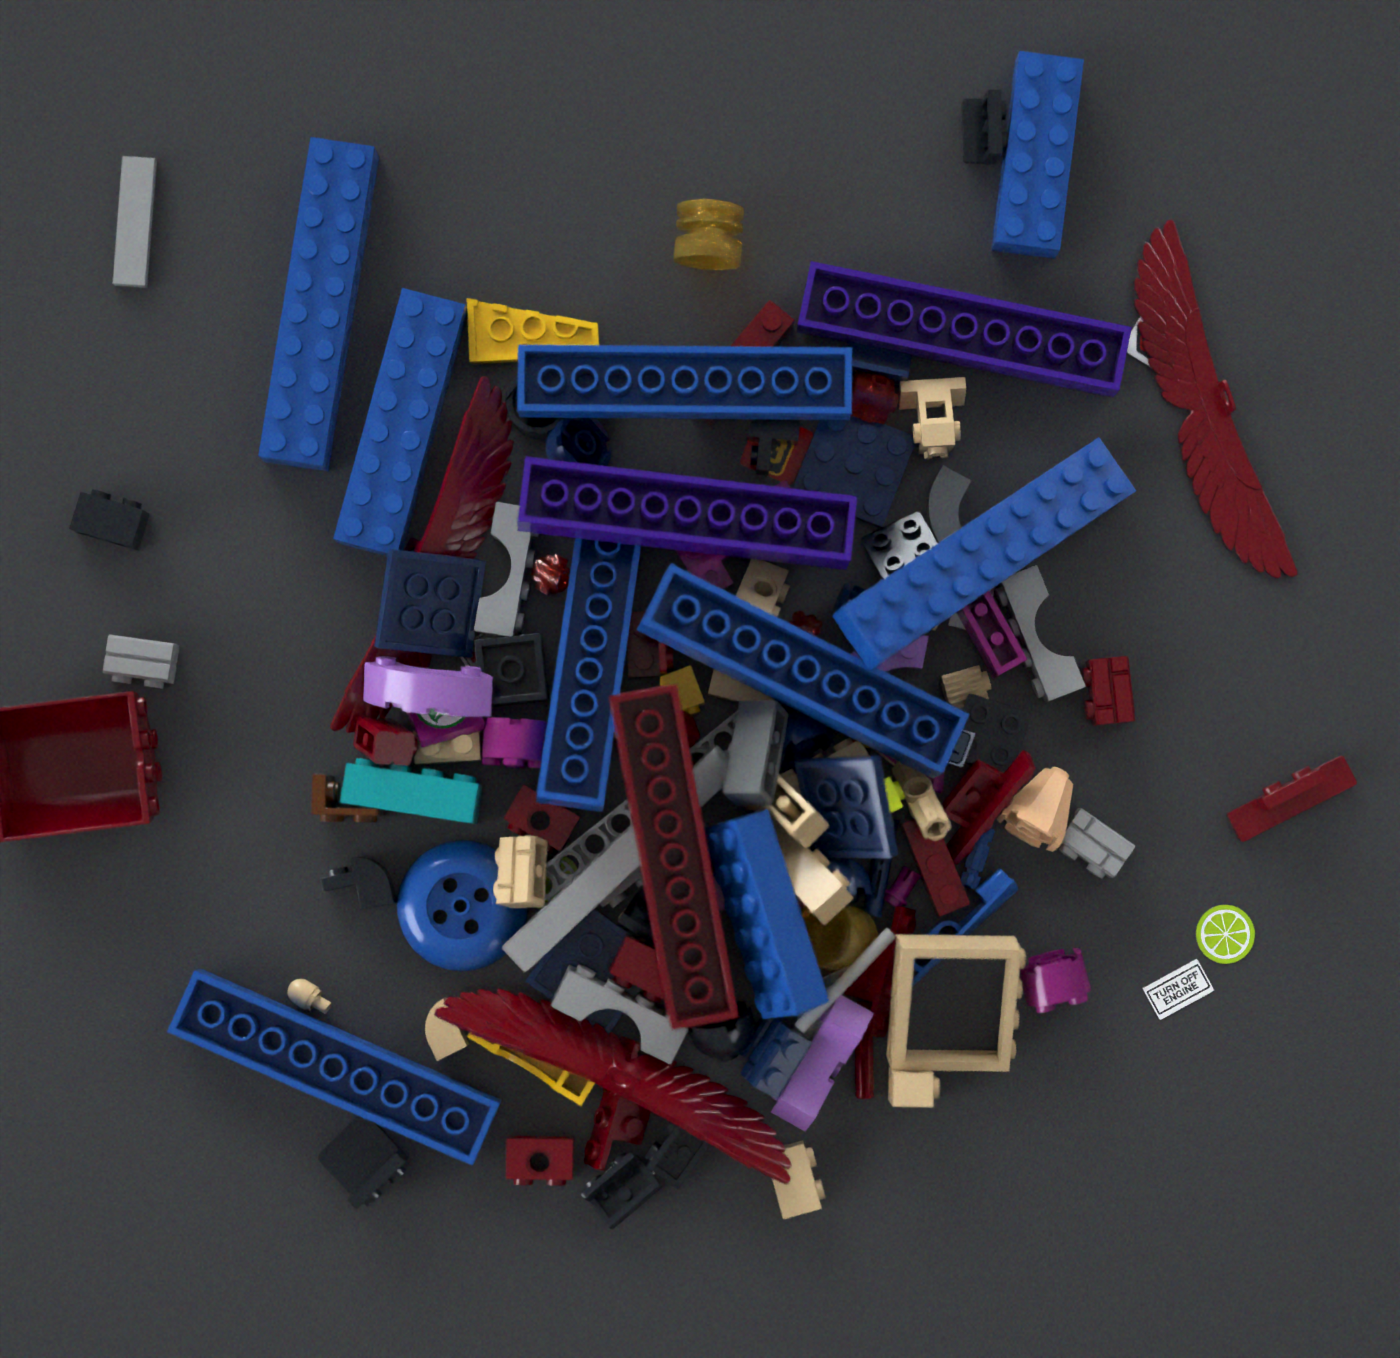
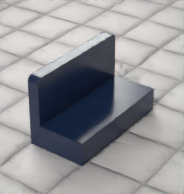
M848 342L847 347L852 348V378L894 387H900V381H908L912 354Z

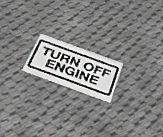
M1197 959L1143 988L1160 1020L1214 991Z

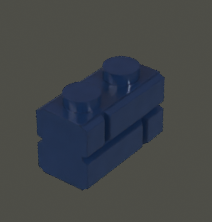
M774 1018L750 1056L751 1060L747 1061L740 1074L757 1089L778 1099L813 1042L797 1029L778 1018Z

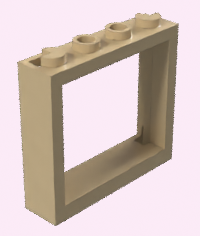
M896 934L886 1052L891 1070L1009 1071L1010 1059H1015L1016 1042L1013 1039V1029H1018L1019 1012L1016 1009V999H1021L1022 981L1019 979V970L1025 966V951L1020 948L1015 936ZM914 958L1006 959L997 1050H906Z

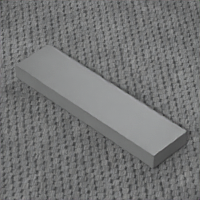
M122 156L113 284L115 286L147 288L157 166L155 158Z

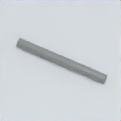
M886 928L826 990L829 1003L806 1011L795 1023L796 1027L805 1033L896 938V935Z

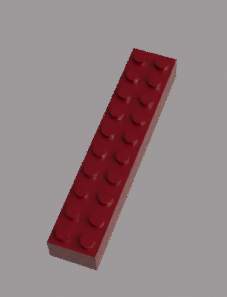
M669 684L608 696L669 1026L671 1030L737 1018V1007L677 684Z

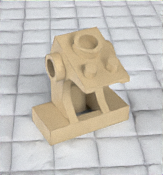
M965 377L900 381L899 407L900 409H917L919 423L913 424L914 443H919L918 453L924 454V459H932V456L948 458V453L953 450L955 441H960V422L954 421L952 406H964ZM942 407L944 418H927L926 408Z

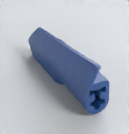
M997 869L974 890L982 902L958 924L950 920H941L924 935H939L941 928L948 925L954 928L956 935H970L1019 890L1017 884L1002 869ZM931 958L925 966L917 965L914 959L913 969L917 975L912 978V987L944 958Z

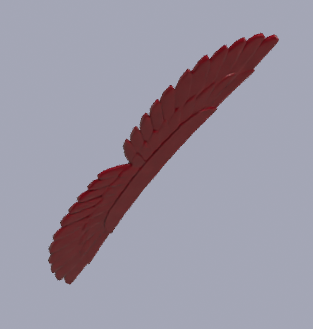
M1167 220L1163 227V235L1159 228H1155L1150 238L1151 245L1148 242L1144 244V261L1139 259L1137 262L1140 279L1136 278L1134 280V288L1139 299H1135L1134 304L1139 316L1143 320V322L1139 321L1137 325L1139 333L1144 339L1142 342L1143 348L1147 355L1151 357L1148 359V364L1158 374L1154 379L1158 386L1164 390L1161 395L1167 402L1176 407L1191 411V414L1185 419L1178 433V443L1181 444L1183 442L1181 449L1182 459L1185 461L1189 457L1187 476L1189 478L1193 477V491L1196 496L1199 495L1200 507L1204 514L1210 511L1213 530L1216 534L1221 532L1223 543L1228 550H1232L1235 547L1241 561L1247 563L1249 558L1252 566L1260 573L1265 568L1271 577L1280 578L1281 569L1287 576L1294 577L1297 575V569L1286 544V536L1264 494L1232 421L1231 414L1236 410V405L1226 380H1222L1220 383L1218 381L1205 337L1187 256L1184 254L1176 225L1173 220Z
M483 376L480 378L468 411L464 414L452 457L447 466L440 493L421 541L412 537L405 548L406 551H410L414 547V552L474 559L477 553L473 551L478 549L485 540V537L481 535L492 526L493 521L490 518L494 516L496 502L500 500L506 488V484L501 483V481L507 475L512 464L507 459L512 452L514 441L508 439L511 433L512 421L506 420L508 411L506 409V402L501 404L502 392L498 386H494L491 391V383L487 377ZM375 635L368 651L344 691L345 695L330 724V729L336 732L347 724L345 731L348 733L355 732L356 721L359 716L374 717L376 719L379 715V718H385L391 710L392 703L390 702L388 708H383L363 701L365 662H376V657L389 656L395 657L396 662L405 665L428 668L432 655L429 653L377 648L374 646Z
M482 989L477 991V995L471 992H461L460 998L449 997L443 1003L447 1007H440L435 1010V1017L470 1032V1035L521 1052L523 1055L556 1066L641 1105L676 1124L700 1140L708 1142L748 1168H754L783 1184H788L791 1180L785 1169L789 1170L792 1165L790 1159L782 1153L786 1148L779 1140L774 1138L777 1132L761 1122L764 1116L758 1111L746 1107L748 1104L746 1100L725 1094L729 1089L722 1084L710 1082L711 1078L706 1075L692 1074L694 1069L691 1067H674L677 1063L673 1060L669 1064L650 1054L638 1056L627 1062L624 1048L619 1038L613 1032H610L608 1035L606 1030L597 1023H594L592 1027L586 1018L580 1021L551 1007V1002L541 999L540 1004H538L531 997L520 992L518 996L502 989H498L496 994Z

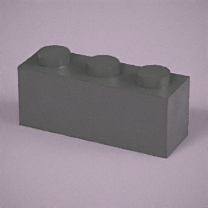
M776 700L739 701L738 712L733 719V739L728 747L729 761L727 772L722 779L723 794L736 806H773L789 715Z

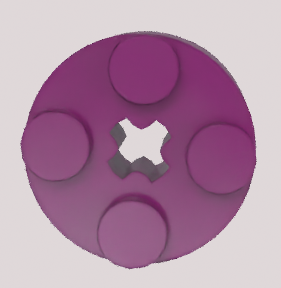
M485 718L481 765L501 766V761H503V765H506V768L525 769V763H528V768L541 769L548 722L531 719Z
M1072 948L1073 954L1065 955L1064 949H1058L1028 958L1029 965L1019 970V977L1022 981V988L1028 1006L1035 1007L1037 1013H1044L1054 1010L1056 1008L1055 1004L1068 1001L1069 1004L1073 1005L1088 1000L1087 993L1091 990L1081 949Z

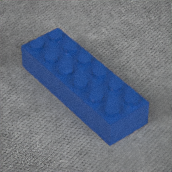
M1019 51L1014 67L1006 130L1007 149L1003 153L991 251L1053 259L1056 258L1060 251L1084 59Z
M766 809L735 817L705 827L704 833L707 849L715 868L714 876L721 887L725 900V911L731 919L735 931V942L741 950L745 963V973L751 981L755 994V1005L761 1013L762 1019L799 1015L829 1003L769 810Z

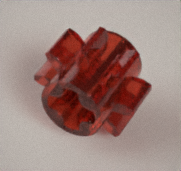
M547 554L546 557L542 556L537 559L531 570L532 580L537 582L535 589L546 595L550 592L554 595L557 592H563L569 584L571 569L566 567L568 560L558 554L554 556Z

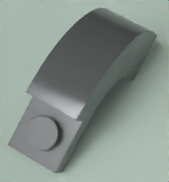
M944 465L941 467L930 488L926 504L927 525L938 543L962 528L958 515L959 505L972 481Z

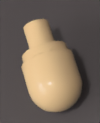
M296 979L288 987L287 994L290 1001L304 1010L311 1011L315 1008L326 1014L332 1005L330 1001L321 997L322 991L319 990V987L306 979Z

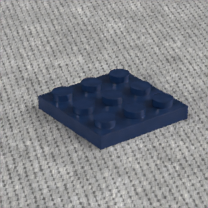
M852 412L850 420H820L793 489L857 496L855 519L882 528L915 446L913 435Z
M389 548L374 646L382 649L471 658L475 637L474 626L479 598H481L486 561Z
M880 757L802 758L794 762L801 797L829 824L827 829L810 845L812 852L818 849L825 857L892 858L898 855Z
M594 908L541 958L525 982L552 1000L569 965L577 968L578 964L586 966L596 973L594 977L604 982H607L608 979L613 980L615 975L609 972V967L625 935H632ZM632 984L630 989L625 988L624 991L636 997L641 988ZM600 1009L592 1012L585 1018L592 1027L594 1023H597L609 1035L624 1012L616 1009Z

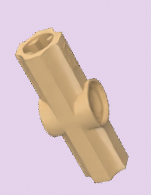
M897 761L896 765L891 769L895 780H898L904 792L910 815L916 820L924 838H930L933 841L944 838L951 825L935 795L931 780L926 775Z

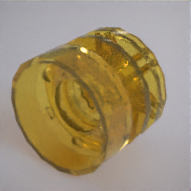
M715 199L688 200L677 204V216L680 219L676 220V229L688 234L675 238V263L688 268L703 270H728L741 266L742 242L729 236L743 233V224L740 223V221L744 220L743 207L731 202Z
M847 904L825 925L806 906L801 910L820 969L837 972L849 967L878 937L874 920L866 911L856 906Z

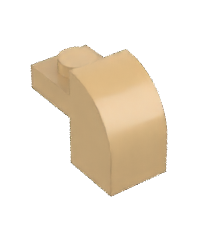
M447 997L432 1007L425 1023L426 1038L437 1061L470 1044L462 1028L443 1021L434 1015L436 1008L447 1007L443 1004Z

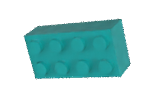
M356 758L355 764L346 763L340 803L466 823H478L484 785L476 783L477 777L454 773L453 780L445 779V772L422 768L420 775L411 773L412 767L394 765L392 763L389 764L388 769L379 768L380 764L361 758Z

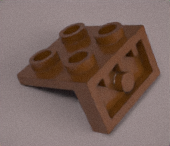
M312 774L311 814L320 815V821L344 822V816H353V822L377 823V816H385L384 809L334 808V802H339V783L334 782V776Z

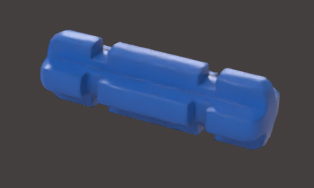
M992 828L981 835L975 843L972 852L966 858L964 867L967 869L966 872L962 871L960 878L964 887L976 889L979 886L981 877L978 875L979 872L984 870L990 847L987 845L988 842L992 843L995 834Z

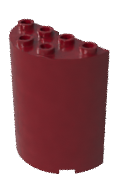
M135 691L1 707L0 842L152 823L154 816L160 815L157 782L162 781V768L160 762H155L154 749L158 748V735L156 729L150 730L146 698L140 697Z

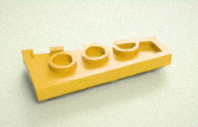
M467 298L470 364L518 362V345H599L598 323L558 315L551 316L527 309L525 311L510 308L506 305L489 304Z

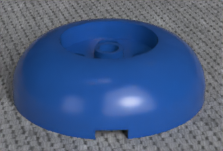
M471 840L445 842L424 852L412 863L405 873L397 897L398 921L408 944L427 962L452 971H472L487 967L506 955L501 949L502 946L526 924L528 907L509 908L496 904L497 899L494 896L493 886L495 881L498 880V865L495 861L497 849L492 846ZM447 878H453L457 882V888L454 892L445 891L443 883ZM478 888H485L488 891L489 897L485 902H479L475 899V892ZM461 899L466 902L467 907L464 912L457 911V908H455L456 901ZM439 909L447 913V920L443 924L436 923L433 918L435 911ZM470 919L477 921L479 925L478 931L474 934H470L465 930V923Z

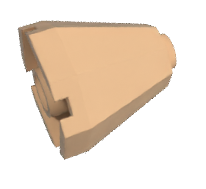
M1058 767L1044 768L1014 796L1011 804L999 813L996 820L1001 823L1005 819L1007 824L1004 828L1010 834L1029 845L1039 848L1042 843L1049 844L1046 850L1054 852L1061 845L1066 835L1073 783L1068 779L1069 774Z

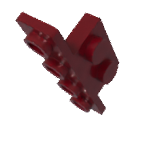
M1023 750L1005 773L977 759L941 804L947 818L962 825L946 845L954 864L958 865L964 857L972 852L977 840L983 833L991 829L994 819L1003 809L1011 804L1016 792L1023 784L1030 781L1035 766L1029 752Z
M1338 756L1312 770L1309 766H1306L1291 774L1293 780L1283 785L1280 781L1272 783L1262 789L1263 795L1228 812L1227 818L1239 841L1245 842L1356 785L1357 781L1344 756Z
M897 906L890 930L895 935H912L916 927V910ZM860 930L852 963L879 936L878 934ZM896 938L844 992L846 995L872 1002L870 1011L874 1014L865 1030L866 1035L884 1038L889 1028Z
M620 1036L619 1040L624 1048L626 1060L630 1062L637 1057L640 1042ZM603 1088L600 1106L594 1114V1126L591 1137L585 1146L584 1163L596 1170L604 1171L613 1139L641 1145L651 1111Z

